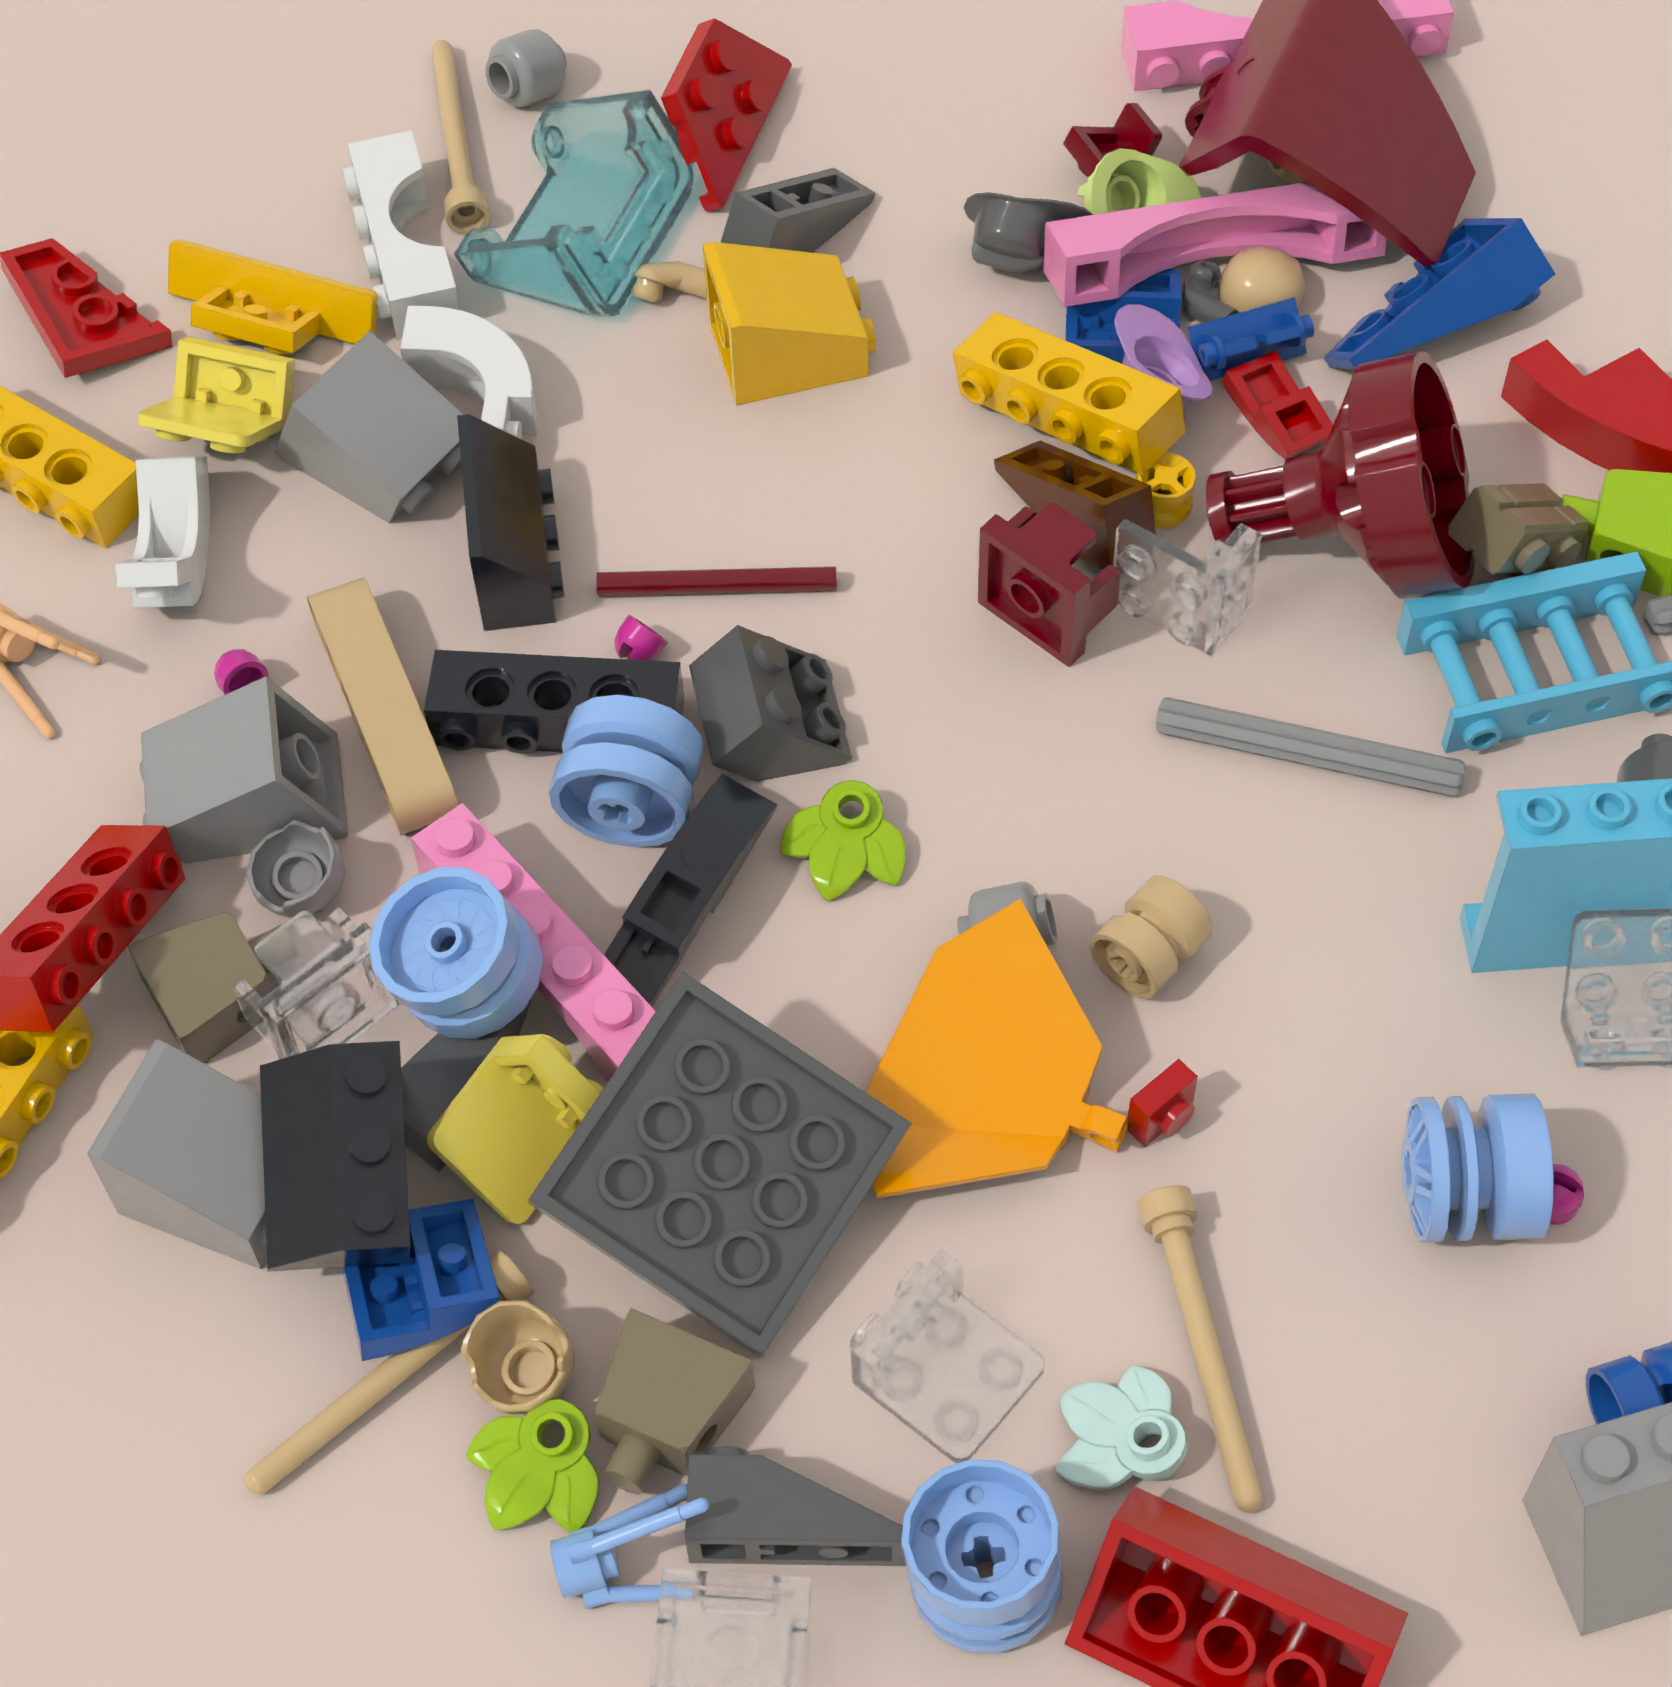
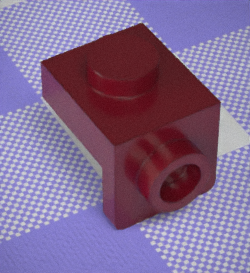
M1127 103L1114 127L1072 126L1063 145L1077 161L1079 170L1087 177H1090L1102 158L1107 153L1119 148L1136 150L1153 156L1162 140V133L1138 103Z

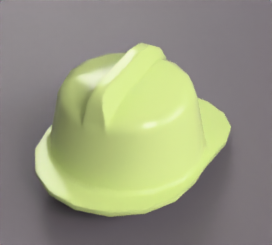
M1123 148L1107 153L1096 165L1095 171L1090 175L1087 183L1078 187L1076 194L1083 198L1084 208L1094 215L1201 198L1197 183L1191 176H1187L1178 165L1136 150Z

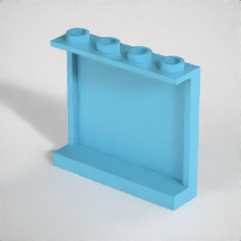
M1672 778L1503 790L1497 792L1496 798L1504 829L1501 845L1483 902L1464 904L1460 915L1471 973L1672 958Z

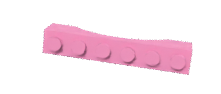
M1178 0L1125 6L1121 48L1133 90L1142 91L1203 83L1204 79L1211 73L1232 62L1254 18L1228 16L1206 11ZM1378 0L1416 57L1446 53L1454 15L1450 0Z
M1308 182L1045 222L1044 273L1063 306L1067 307L1117 299L1134 285L1158 272L1184 263L1207 258L1233 256L1239 251H1245L1251 247L1277 248L1283 250L1291 257L1336 264L1385 256L1387 239L1344 206Z
M461 803L411 837L419 874L438 867L468 868L487 877L507 901L520 912L538 934L543 965L537 989L550 1002L575 1034L608 1083L656 1011L475 815Z

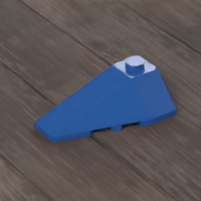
M1522 218L1464 219L1451 230L1439 261L1428 267L1416 261L1413 265L1419 274L1405 283H1395L1384 294L1389 305L1385 309L1376 310L1362 317L1324 359L1329 367L1355 369L1359 364L1387 358L1507 311L1522 309L1539 297L1541 294L1539 287L1553 277L1555 272Z

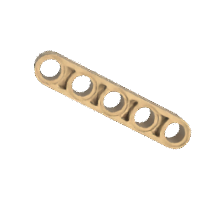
M363 577L307 596V602L318 634L399 834L403 835L432 824L459 804L446 768L367 580Z

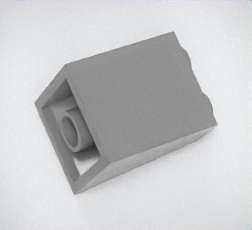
M369 331L291 405L275 453L285 462L390 523L403 509L412 514L427 500L434 490V487L429 483L441 471L449 477L461 466L457 415L464 414L375 334Z
M267 676L141 733L142 761L140 763V774L144 782L146 811L143 815V825H166L175 852L185 864L250 854L267 834L277 829H283L293 820H298L317 828L323 826L334 840L348 835L337 733Z
M155 1039L87 1155L118 1214L262 1269L267 1260L261 1095L174 1046Z
M1672 1402L1553 1437L1522 1501L1580 1635H1587L1672 1609Z

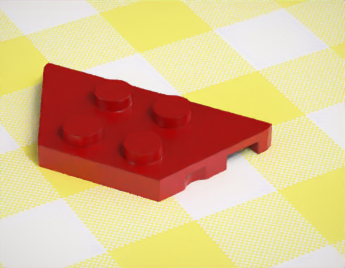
M716 18L698 24L661 96L670 124L673 125L677 132L678 145L686 165L697 162L707 188V193L699 196V200L706 212L724 207L792 67V63L786 57Z

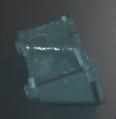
M651 90L548 103L536 122L531 139L533 152L547 174L504 242L502 237L490 227L474 228L465 235L453 254L474 282L591 317L618 315L625 308L633 294L632 288L637 280V277L633 275L642 265L651 263L689 198L695 184L694 163L686 165L678 145L677 132L672 124H670L669 119Z

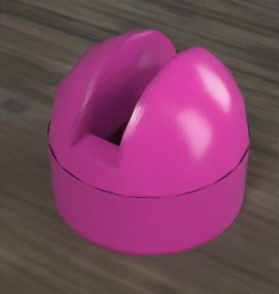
M628 614L619 627L614 639L618 657L625 658L630 654L629 660L654 661L668 644V641L630 614Z
M232 649L223 653L215 664V680L224 695L267 676L269 678L268 670L259 658L245 649Z
M1553 1164V1207L1550 1224L1557 1225L1567 1223L1577 1215L1584 1199V1187L1576 1171L1566 1165Z

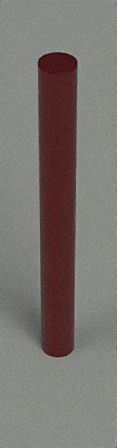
M836 566L597 572L596 586L597 596L837 590Z

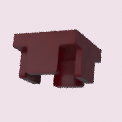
M1049 503L1037 515L1036 512L1025 506L1009 521L995 514L980 528L978 603L1067 667H1070L1085 653L1088 633L1117 606L1121 571L1110 564L1091 581L1090 578L1072 567L1081 556L1095 545L1097 533L1056 503Z

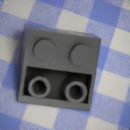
M737 625L689 665L713 766L755 781H764L841 766L852 759L845 733L846 724L840 714L832 684V672L825 659L816 654L807 653L777 641L773 637L765 636Z

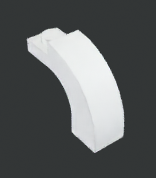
M408 305L400 347L402 360L434 388L454 389L476 398L483 405L482 421L522 439V435H537L538 419L528 363L517 344L499 327L474 314L446 307Z
M207 456L135 460L139 508L137 543L131 559L115 563L116 587L131 588L132 608L193 606L199 600L204 587L210 541V493Z

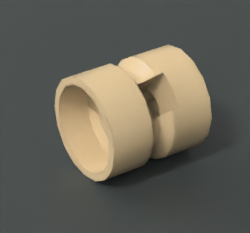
M1153 875L1125 902V915H1113L1091 937L1089 948L1097 965L1114 984L1133 996L1149 999L1177 972L1178 962L1188 960L1212 935L1213 925L1210 915L1190 890L1166 876Z

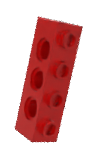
M101 825L0 934V1030L53 1033L186 878L182 870L181 860L175 852L166 825Z

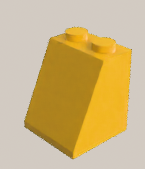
M720 242L702 244L709 325L736 406L869 376L868 352L876 351L874 329L869 317L860 318L858 310L861 309V300L857 282L854 276L845 277L837 255Z

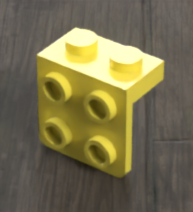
M188 336L178 340L174 396L140 411L138 425L155 429V436L160 439L188 441L191 437L210 441V448L216 451L243 453L246 451V447L257 442L267 441L269 436L283 430L291 408L296 359Z
M545 1034L501 1037L427 1135L429 1148L502 1219L510 1224H522L534 1212L536 1208L528 1204V1199L604 1089V1086L586 1079L570 1063L572 1055L562 1043Z

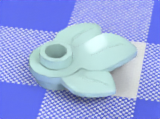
M1133 1365L1124 1373L1118 1388L1104 1382H1085L1064 1391L1060 1397L1063 1416L1072 1432L1079 1438L1056 1465L1057 1474L1067 1482L1091 1490L1108 1491L1121 1485L1132 1476L1148 1481L1166 1479L1173 1475L1181 1466L1187 1453V1436L1180 1421L1171 1414L1172 1393L1167 1383L1155 1372ZM1162 1436L1160 1441L1153 1447L1143 1448L1138 1446L1148 1437Z

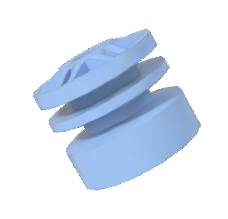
M1534 1093L1488 1095L1483 1097L1476 1127L1473 1125L1468 1105L1462 1096L1446 1098L1442 1111L1434 1097H1416L1411 1100L1407 1112L1405 1137L1402 1145V1180L1414 1231L1420 1242L1443 1241L1448 1228L1455 1241L1471 1240L1476 1228L1479 1209H1481L1487 1231L1493 1240L1538 1239L1545 1237L1550 1226L1553 1207L1552 1149L1546 1116L1540 1100Z
M969 1459L942 1468L917 1488L904 1513L901 1544L908 1569L907 1573L911 1591L921 1619L939 1639L966 1652L998 1654L1027 1644L1049 1624L1062 1597L1063 1564L1060 1550L1059 1522L1049 1495L1028 1473L997 1460ZM992 1562L994 1576L979 1578L978 1564Z

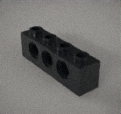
M435 650L424 714L436 746H445L461 751L471 748L506 749L518 754H526L533 751L563 752L562 741L569 717L577 705L593 697L624 695L645 698L670 707L682 715L684 690L681 662Z

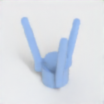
M681 1484L595 1525L571 1531L569 1536L551 1540L552 1560L563 1597L569 1598L582 1594L586 1609L610 1602L694 1600L698 1596V1590L695 1586L691 1585L608 1586L607 1579L620 1575L614 1550L615 1547L706 1512L709 1508L708 1500L706 1498H698L664 1510L668 1506L687 1498V1484Z

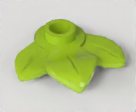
M848 780L831 787L824 795L820 805L798 811L786 824L782 835L781 853L788 857L809 858L812 880L823 899L828 902L833 901L850 889L862 876L864 870L875 879L893 886L898 885L904 873L906 859L905 843L902 834L883 818V804L876 790L861 781ZM849 801H855L863 806V812L857 818L848 819L839 812L842 805Z
M561 1399L548 1400L534 1410L527 1412L524 1417L500 1416L493 1419L475 1435L467 1451L466 1458L474 1465L484 1470L492 1471L486 1485L485 1506L490 1524L495 1530H506L521 1525L539 1515L544 1508L568 1532L582 1529L588 1522L597 1501L600 1480L593 1464L586 1456L591 1441L590 1425L585 1414L576 1405ZM560 1422L565 1429L564 1440L555 1448H547L542 1441V1432L549 1423Z

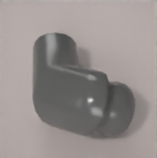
M1199 260L1193 263L1190 268V276L1186 277L1184 282V309L1190 317L1200 323L1239 313L1235 308L1220 301V284L1218 280L1221 271L1217 264L1207 260Z

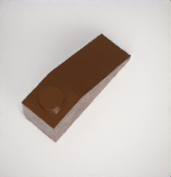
M1041 440L994 459L995 471L1030 509L1036 512V515L1049 503H1056L1096 531L1095 545L1081 556V559L1099 566L1101 570H1104L1111 564L1118 570L1123 571L1132 567L1134 561L1157 552L1151 485Z

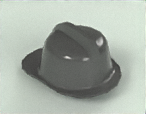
M992 192L976 193L968 197L963 207L967 217L975 224L972 245L973 260L979 264L1012 272L1028 271L1044 263L1045 222L1094 215L1086 208L1070 202L1017 198Z

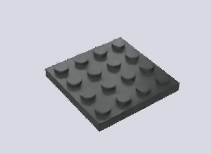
M682 972L528 1199V1204L760 1358L771 1344L912 1123L685 972Z

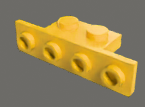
M176 239L169 244L168 294L196 301L191 304V326L212 331V334L219 339L229 341L241 339L263 345V348L270 353L291 354L319 334L356 344L369 331L376 335L378 296L373 290L181 239Z

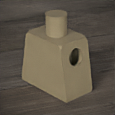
M221 912L141 939L127 946L143 983L182 1052L204 1064L277 1011L279 1004L267 975L299 959L297 951L282 925L247 941L232 914Z
M631 1308L626 1316L595 1413L600 1436L607 1442L617 1446L603 1472L604 1477L624 1491L641 1494L656 1464L681 1475H688L689 1454H706L751 1396L755 1388L752 1360Z

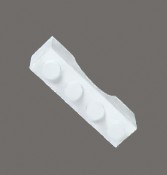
M412 130L347 143L352 166L342 168L349 200L360 199L362 204L352 207L359 239L370 238L372 242L370 245L362 246L370 279L381 277L382 284L373 286V291L378 296L377 308L381 320L392 319L397 340L402 339L408 305L436 306L460 310L456 285L445 247L421 244L401 234L402 229L413 217L430 208L423 167Z

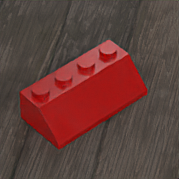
M1134 1486L1112 1518L1064 1645L1151 1687H1379L1409 1613Z

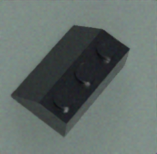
M470 414L457 415L469 559L484 631L556 623L553 599L565 597L561 563L560 561H549V551L560 550L555 514L545 515L544 505L555 504L551 469L539 470L535 445Z
M400 1041L328 1044L260 1065L267 1271L408 1263L411 1245Z

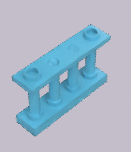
M1637 551L1404 601L1396 635L1404 656L1424 651L1432 652L1456 707L1450 709L1441 743L1445 754L1465 749L1480 751L1495 745L1497 742L1640 711L1656 713L1672 706V661L1658 664L1631 608L1635 605L1646 573L1645 566ZM1598 614L1608 616L1632 670L1599 676L1574 620ZM1542 626L1550 628L1574 682L1541 689L1515 632ZM1480 639L1491 640L1515 695L1481 701L1457 644Z

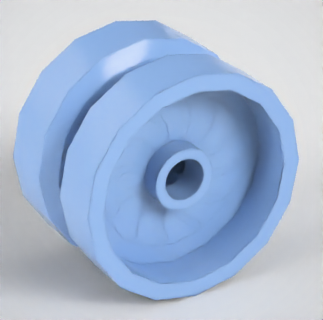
M624 695L593 697L575 707L568 719L562 741L563 755L555 767L549 790L552 808L565 823L586 836L609 844L648 847L659 846L671 841L689 817L693 800L691 787L698 778L704 754L701 734L690 720L672 708L645 698Z
M438 867L409 879L392 893L374 920L369 943L373 972L387 991L402 1005L408 1007L411 1013L427 1028L447 1038L475 1039L502 1029L525 1009L539 985L543 965V955L538 934L487 877L465 867Z

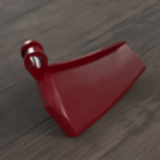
M1263 0L1232 62L1204 79L1199 91L1200 100L1195 102L1188 110L1185 126L1193 139L1179 164V168L1187 176H1192L1219 168L1248 152H1254L1298 176L1344 206L1423 266L1428 267L1437 263L1476 171L1439 94L1399 29L1378 0Z

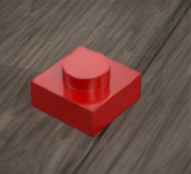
M1179 1058L1130 1098L1127 1118L1128 1132L1144 1147L1161 1133L1171 1136L1178 1132L1189 1121L1195 1111L1193 1101L1198 1076Z

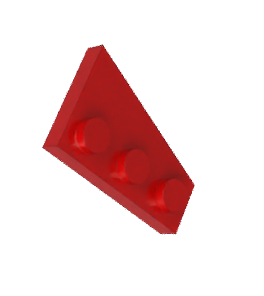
M50 238L0 252L1 269L64 378L172 347L171 330L159 320L151 323L137 312V303L123 292L115 295L98 281V273L55 239Z

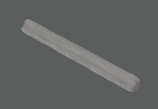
M1170 697L1162 699L1156 717V730L1163 734L1450 796L1458 795L1465 774V763L1459 759Z

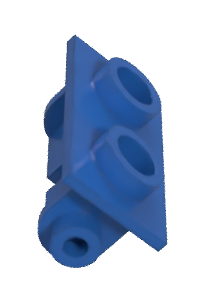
M1293 297L1189 326L1188 332L1191 345L1201 368L1209 381L1224 377L1226 371L1275 350L1281 360L1307 354L1305 343L1307 338L1314 336V325L1309 315H1299L1296 299Z

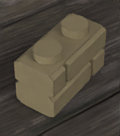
M1545 483L1498 486L1482 485L1472 490L1449 524L1448 535L1465 551H1474L1473 558L1491 574L1518 572L1529 574L1533 571L1551 570L1569 566L1573 563L1582 549L1580 541L1588 531L1589 522L1570 505L1562 506L1563 499Z

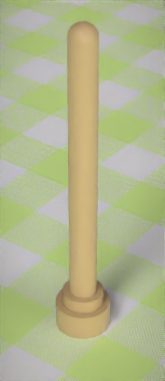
M438 40L432 46V57L452 188L444 199L445 218L448 227L452 231L464 235L473 234L483 230L489 223L488 200L484 192L475 186L473 182L453 49L448 41Z
M1173 1185L1158 1188L1146 1193L1137 1202L1144 1230L1147 1233L1153 1234L1155 1242L1163 1244L1236 1506L1241 1511L1252 1513L1261 1507L1263 1494L1189 1237L1195 1231L1193 1222L1198 1217L1188 1187Z
M499 1250L489 1258L500 1301L526 1300L534 1294L528 1280L504 1252ZM471 1324L433 1342L392 1354L253 1466L246 1474L245 1483L247 1488L254 1494L268 1492L469 1329Z

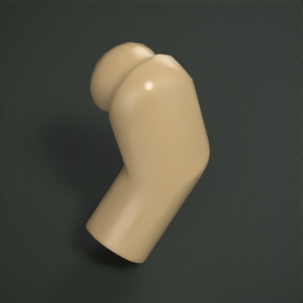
M680 261L644 264L633 275L637 277L636 283L632 288L634 297L656 304L661 301L664 287L707 299L704 268Z

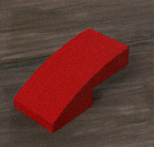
M1276 350L1226 371L1222 384L1255 431L1285 460L1327 442L1333 427L1331 420L1310 386L1299 390Z

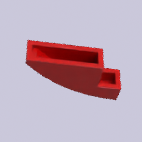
M1548 339L1510 358L1501 398L1529 423L1554 441L1607 470L1623 469L1672 473V379L1640 348L1586 376H1583Z

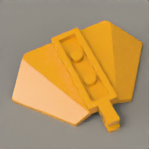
M1021 898L936 948L866 1090L867 1094L912 1123L873 1183L877 1199L1046 1170L1059 1149L1063 1150L1071 1132L1113 1152L1118 1153L1128 1131V1125H1126L1127 1116L1102 1106H1091L1085 1103L1103 1051L1102 1044Z

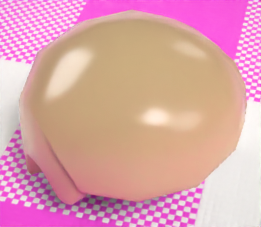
M1264 246L1251 247L1245 251H1239L1225 266L1219 287L1220 301L1239 312L1295 297L1298 308L1304 300L1307 281L1300 263L1283 250Z
M527 1300L498 1301L476 1315L462 1340L461 1353L465 1357L470 1369L472 1388L486 1403L492 1404L495 1409L507 1414H526L548 1400L560 1398L564 1393L574 1368L573 1347L562 1323Z

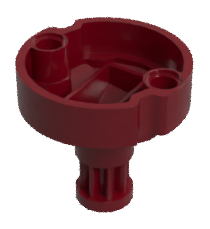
M1416 351L1357 365L1323 450L1287 458L1283 466L1235 475L1232 471L1209 475L1206 483V514L1214 540L1224 556L1247 552L1249 545L1294 536L1303 541L1329 535H1340L1400 599H1409L1468 587L1474 572V551H1465L1448 535V526L1469 496V472L1453 404L1440 370L1432 357L1425 351Z

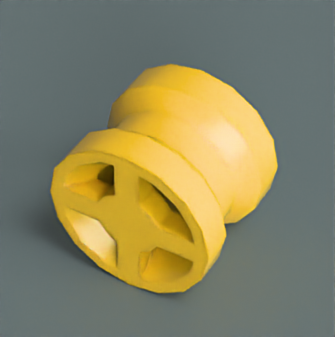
M1166 452L1144 475L1136 472L1137 480L1151 485L1155 527L1171 528L1182 524L1189 517L1193 505L1192 492L1195 487L1196 475L1195 469L1187 459L1181 455Z

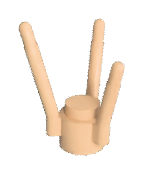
M0 603V682L43 736L51 739L55 736L54 728L5 666V663L24 660L32 652L35 643L50 649L60 650L94 665L100 662L101 657L98 653L47 631L27 618H22Z

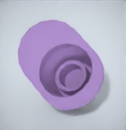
M1127 304L1117 311L1114 323L1125 352L1122 361L1123 365L1179 387L1181 389L1183 412L1193 400L1203 401L1211 397L1213 387L1203 372L1191 343L1184 332L1171 319L1155 309L1138 304Z

